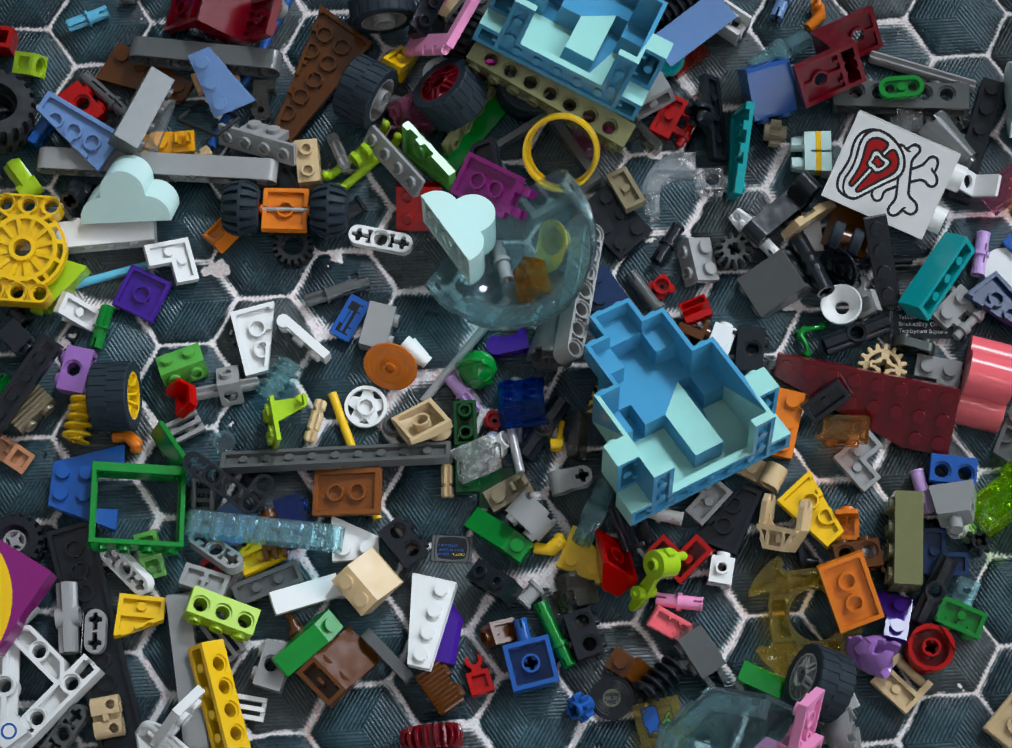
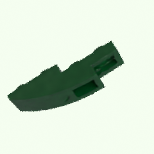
M476 400L453 401L456 494H480Z

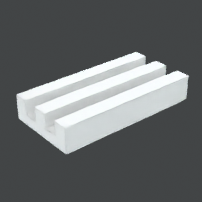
M237 693L240 700L262 703L261 707L240 704L241 709L260 712V716L242 714L244 720L264 723L268 699Z

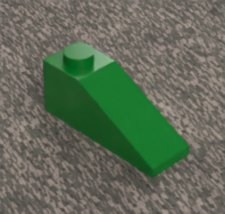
M479 507L476 508L464 524L467 529L519 567L533 550L534 543Z
M329 609L315 615L271 660L287 678L329 643L343 626Z

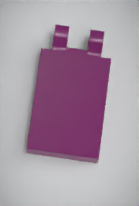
M468 151L450 190V193L458 197L469 194L481 195L491 201L495 208L496 216L507 220L510 214L523 221L528 213L516 207L521 195L534 200L538 192L523 185L526 180L525 178Z

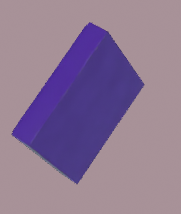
M132 264L112 302V306L153 325L173 283Z

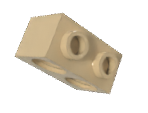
M317 138L294 140L296 144L299 187L311 191L315 186L323 183L321 178L320 147Z

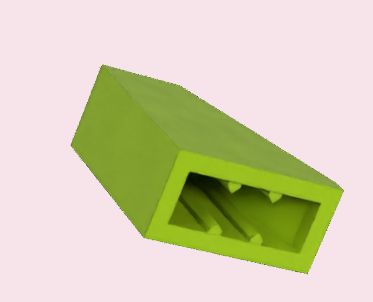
M67 260L61 275L48 286L54 298L52 305L46 309L29 308L30 312L38 316H43V314L51 316L54 313L53 310L62 291L72 294L79 283L86 277H89L90 271L87 266ZM39 293L36 300L44 299L46 293Z

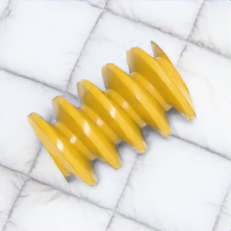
M72 395L69 400L73 404H69L67 407L71 413L66 414L65 417L68 422H65L63 425L67 430L62 432V437L75 444L90 445V442L84 440V437L92 436L90 432L86 431V428H93L88 422L86 395Z

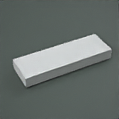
M336 573L269 592L268 595L275 616L342 597L343 594L331 581L337 576Z

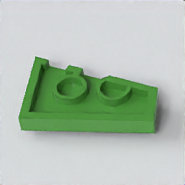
M409 121L402 124L403 153L415 166L450 191L456 179V171Z

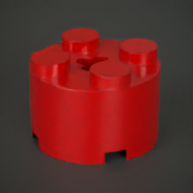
M932 623L920 625L908 635L906 643L903 644L905 660L919 674L937 673L952 661L955 652L954 638L942 626ZM932 646L934 650L927 652L925 648Z

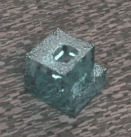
M961 576L957 580L951 598L972 606L981 583ZM964 586L971 588L970 594L963 592Z

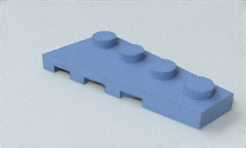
M48 91L37 106V111L100 174L116 151V148L107 143L115 129Z

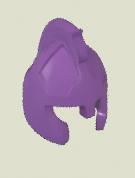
M861 635L848 637L846 652L860 670L882 679H887L893 669L892 657L900 650V643L894 640L888 642L885 638L878 635L864 638Z

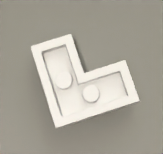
M188 237L144 245L143 251L148 269L171 265L176 286L199 281Z

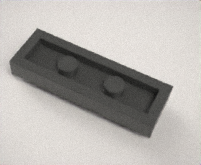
M295 559L230 586L236 601L249 605L269 597V592L305 582Z

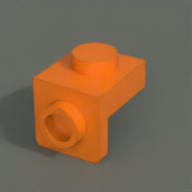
M842 506L840 509H835V516L844 530V535L838 540L848 539V542L857 541V538L860 537L858 509H854L852 506Z

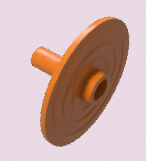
M388 342L376 344L367 351L364 357L363 365L366 375L374 384L381 388L401 390L410 386L416 378L417 363L407 349L398 344Z

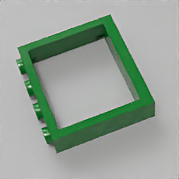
M92 461L87 549H92L94 552L116 550L117 553L122 554L130 553V551H140V554L144 555L163 552L166 556H176L178 553H182L184 547L186 469L184 466ZM98 478L177 482L175 542L95 538Z

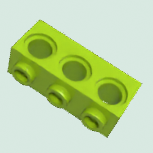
M195 585L188 595L181 618L186 619L189 624L208 627L213 633H224L230 635L235 641L247 642L253 636L261 610ZM196 603L201 605L203 611H197L194 608L193 604ZM216 612L223 613L225 620L219 619L216 616ZM238 620H243L247 628L239 626Z

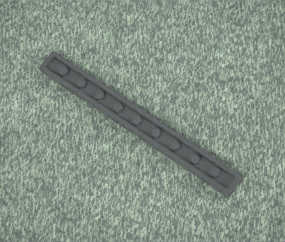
M451 441L420 442L410 446L407 443L226 451L221 453L220 467L229 474L451 464L452 445Z

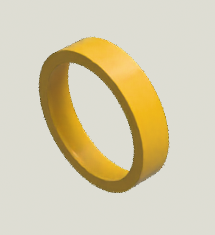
M570 113L550 114L540 119L527 133L522 149L523 162L529 175L541 186L556 191L571 190L585 183L595 171L600 158L599 140L594 129L579 116ZM565 119L579 124L587 131L592 140L594 154L591 165L577 179L571 181L552 180L543 175L533 161L531 153L533 138L544 124L553 120Z

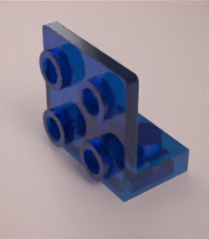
M529 377L515 381L510 379L498 383L497 409L501 430L547 425L543 377Z

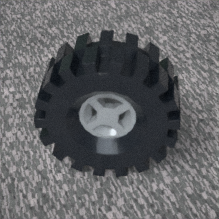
M8 512L5 513V517L0 516V540L13 548L18 546L15 547L16 550L39 563L38 559H43L45 555L43 550H47V544L45 543L47 537L43 532L42 526L30 515H23L21 512H15V514Z

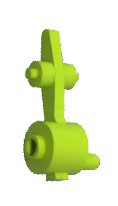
M671 547L648 551L643 560V567L647 576L639 585L631 587L630 596L632 599L629 603V610L637 611L649 598H654L657 595L656 584L658 580L675 577L680 572L681 561L686 560L688 554L685 551L677 552Z

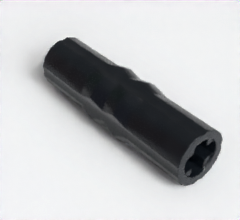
M804 233L793 236L789 240V245L817 297L824 298L832 294L835 287L807 236Z

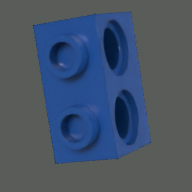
M931 453L927 461V484L937 485L964 481L959 478L958 471H965L968 474V480L973 479L976 486L978 458ZM935 468L943 469L945 477H938L935 474Z

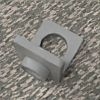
M238 365L216 369V383L222 406L227 407L244 403ZM227 391H236L238 396L233 400H229L224 396Z

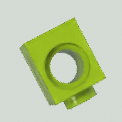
M15 51L12 73L29 78L45 79L48 57L31 52Z

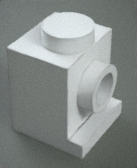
M717 551L716 555L712 554L706 585L730 589L735 558H731L730 553ZM724 564L726 566V570L720 571L718 569V565Z

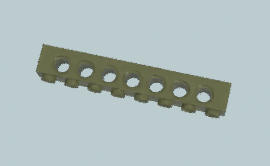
M475 41L466 56L465 62L468 63V66L476 74L481 73L492 84L504 86L508 93L513 96H521L526 99L530 106L540 107L545 110L547 115L570 113L582 119L584 115L591 116L594 121L588 124L594 129L599 142L604 144V147L610 152L621 154L636 127L634 123L477 41ZM492 59L496 62V65L488 66L485 60ZM511 70L516 76L507 77L504 72ZM530 81L535 85V88H526L524 83ZM551 93L555 99L547 100L543 94ZM570 104L574 107V110L566 111L563 105ZM561 119L567 127L573 130H580L585 133V137L591 140L589 134L582 126L573 121ZM602 127H610L613 130V133L606 134L602 130Z

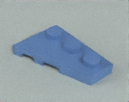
M210 47L188 55L214 118L256 101Z

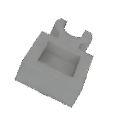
M861 276V286L856 281L852 287L859 292L862 298V311L859 319H866L882 311L876 290L869 289V278Z

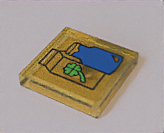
M677 695L661 698L659 702L653 700L651 704L645 702L632 706L631 709L641 748L670 747L689 742Z

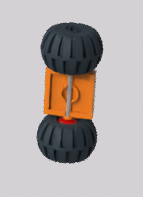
M245 180L233 181L225 185L222 190L221 224L226 232L234 236L243 237L257 232L260 222L262 232L307 233L308 215L311 231L319 237L326 239L337 238L345 234L348 229L349 195L347 189L337 183L327 182L319 184L312 189L311 195L309 189L264 188L263 204H261L260 189L252 182Z

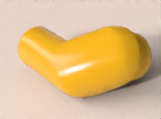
M556 533L547 544L535 542L533 554L556 555L566 544L565 535Z

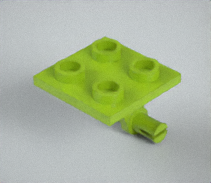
M299 393L295 398L274 400V395L268 397L267 403L264 404V410H262L263 423L268 424L266 441L267 445H271L272 449H278L282 440L279 422L306 407L308 400L305 393H302V395Z

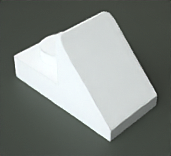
M62 291L53 312L62 316V321L89 332H93L94 327L92 325L96 324L99 314L98 309L67 291Z

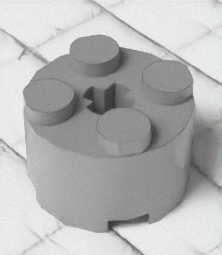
M523 490L506 508L505 511L508 514L505 518L513 526L519 524L524 529L522 534L528 540L533 542L536 539L540 542L558 520L556 518L550 520L547 517L550 512L534 497L529 500L526 497L528 492Z

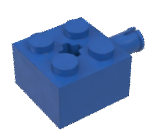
M527 617L520 618L522 628H520L518 619L512 621L517 641L502 645L513 695L560 684L549 635L531 637ZM528 660H532L533 663H537V665L534 666V670H530L529 667H525L527 665Z

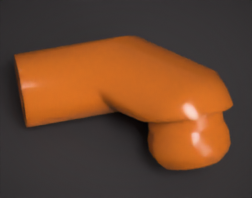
M812 0L810 3L812 17L804 24L809 32L815 30L826 18L825 6L821 0Z
M112 432L113 443H126L130 446V452L134 454L142 451V439L134 432Z

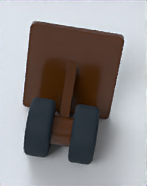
M835 203L837 207L831 212L820 243L834 249L840 247L857 258L863 257L868 246L863 218L869 216Z

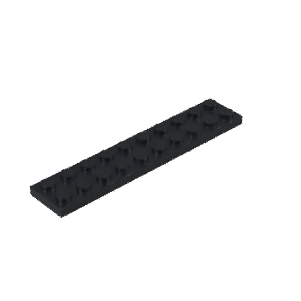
M88 521L46 532L58 583L63 581L78 583V605L81 608L82 624L83 613L86 616L92 609H100L108 618L107 647L103 653L99 655L89 653L84 647L83 634L82 655L86 654L105 673L85 695L90 710V699L119 694L126 734L97 740L98 748H137L135 731L143 721L122 637L118 639L113 637L116 613L103 561L99 552L87 549ZM95 614V618L90 621L95 624V630H97L98 622H102V618L98 614ZM80 627V651L82 640V627ZM97 634L94 635V642L89 644L94 650H96L98 645H101V642L97 640ZM81 653L75 654L78 660L81 657ZM90 664L81 672V678L84 679L94 670Z

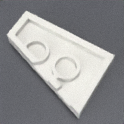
M274 301L230 312L246 378L269 373Z

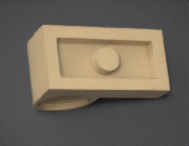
M761 460L735 474L777 495L788 474V470L776 462L768 461L767 463Z

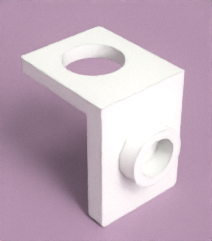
M970 170L967 171L966 175L970 180L969 186L966 188L963 180L959 188L960 191L971 197L998 196L1002 178L1000 174L977 175Z

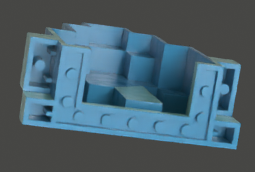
M491 0L472 38L633 122L674 44L654 34L668 4L664 0Z
M630 298L617 301L612 306L598 310L589 316V331L595 339L590 340L584 345L583 359L598 378L597 392L593 395L592 422L607 441L603 446L601 472L615 490L616 507L630 526L789 447L791 433L775 413L780 386L765 367L752 370L744 376L714 337L701 340L693 346L664 308L651 311L646 316H643Z

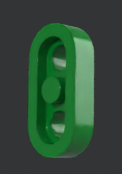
M917 75L886 77L880 81L878 93L886 101L916 99L923 93L924 82ZM914 86L916 90L910 91L908 87ZM891 88L893 89V92L888 93L886 92V89Z

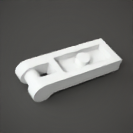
M281 314L277 317L279 330L282 333H290L293 336L291 339L300 348L305 346L310 351L308 354L316 362L321 360L326 365L332 358L330 352L288 315Z

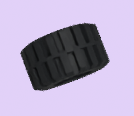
M463 6L459 7L449 18L443 33H448ZM477 10L474 11L454 48L447 55H442L447 59L456 57L466 59L467 54L475 43V40L472 38L484 13Z

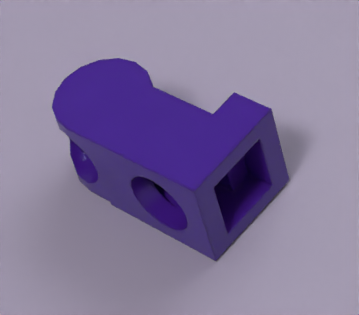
M525 326L517 327L516 334L505 337L494 335L486 342L487 353L494 359L526 354L529 349Z

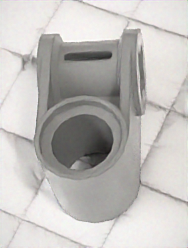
M585 465L558 469L547 473L553 497L586 489L593 481L592 471ZM583 472L584 476H587L585 482H581V479H576L579 477V473Z

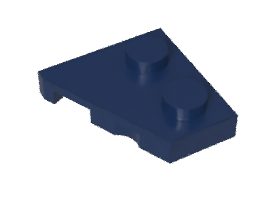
M599 266L591 314L608 308L617 301L629 298L607 266Z

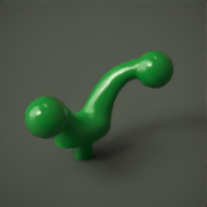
M821 321L815 326H802L800 330H795V334H798L797 340L803 344L805 349L802 353L803 357H811V351L805 334L816 330H824L826 328L824 322Z

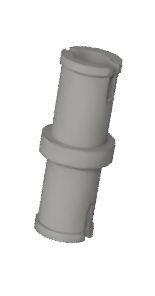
M496 240L495 246L491 250L494 257L493 265L498 271L500 283L508 285L515 280L510 267L511 259L507 256L504 242Z

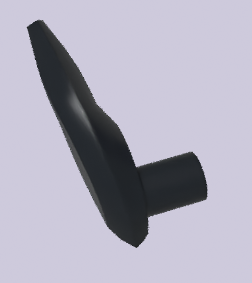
M802 543L796 551L800 568L805 571L807 566H818L819 559L807 557V552Z

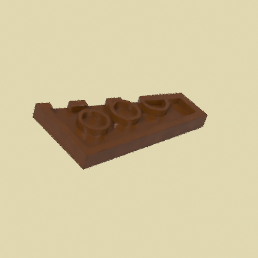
M118 43L95 78L101 83L106 82L114 84L116 87H125L136 91L150 67L138 66L129 62L130 48ZM154 67L175 80L171 86L174 91L168 101L184 104L195 87L194 84L167 68Z

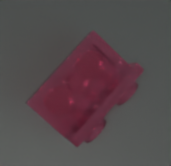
M415 91L388 102L389 115L393 119L399 133L402 134V124L407 121L422 136L435 131L434 126L414 105L413 94Z

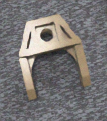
M765 493L761 503L759 523H756V527L760 532L759 538L762 548L796 553L810 531L813 511L812 500H801L796 526L794 528L775 526L773 523L776 497L775 494Z

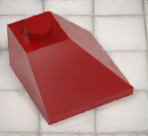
M597 528L594 533L600 586L604 591L619 597L638 582L631 551L623 553L618 540Z

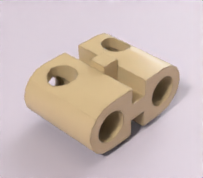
M119 694L89 700L96 740L126 734Z

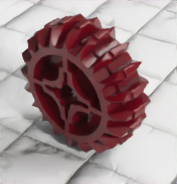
M440 722L410 726L400 731L399 743L401 748H460L463 745L464 736L461 724Z

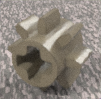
M771 119L770 124H764L763 141H768V147L778 148L780 143H785L787 126L781 125L782 120Z

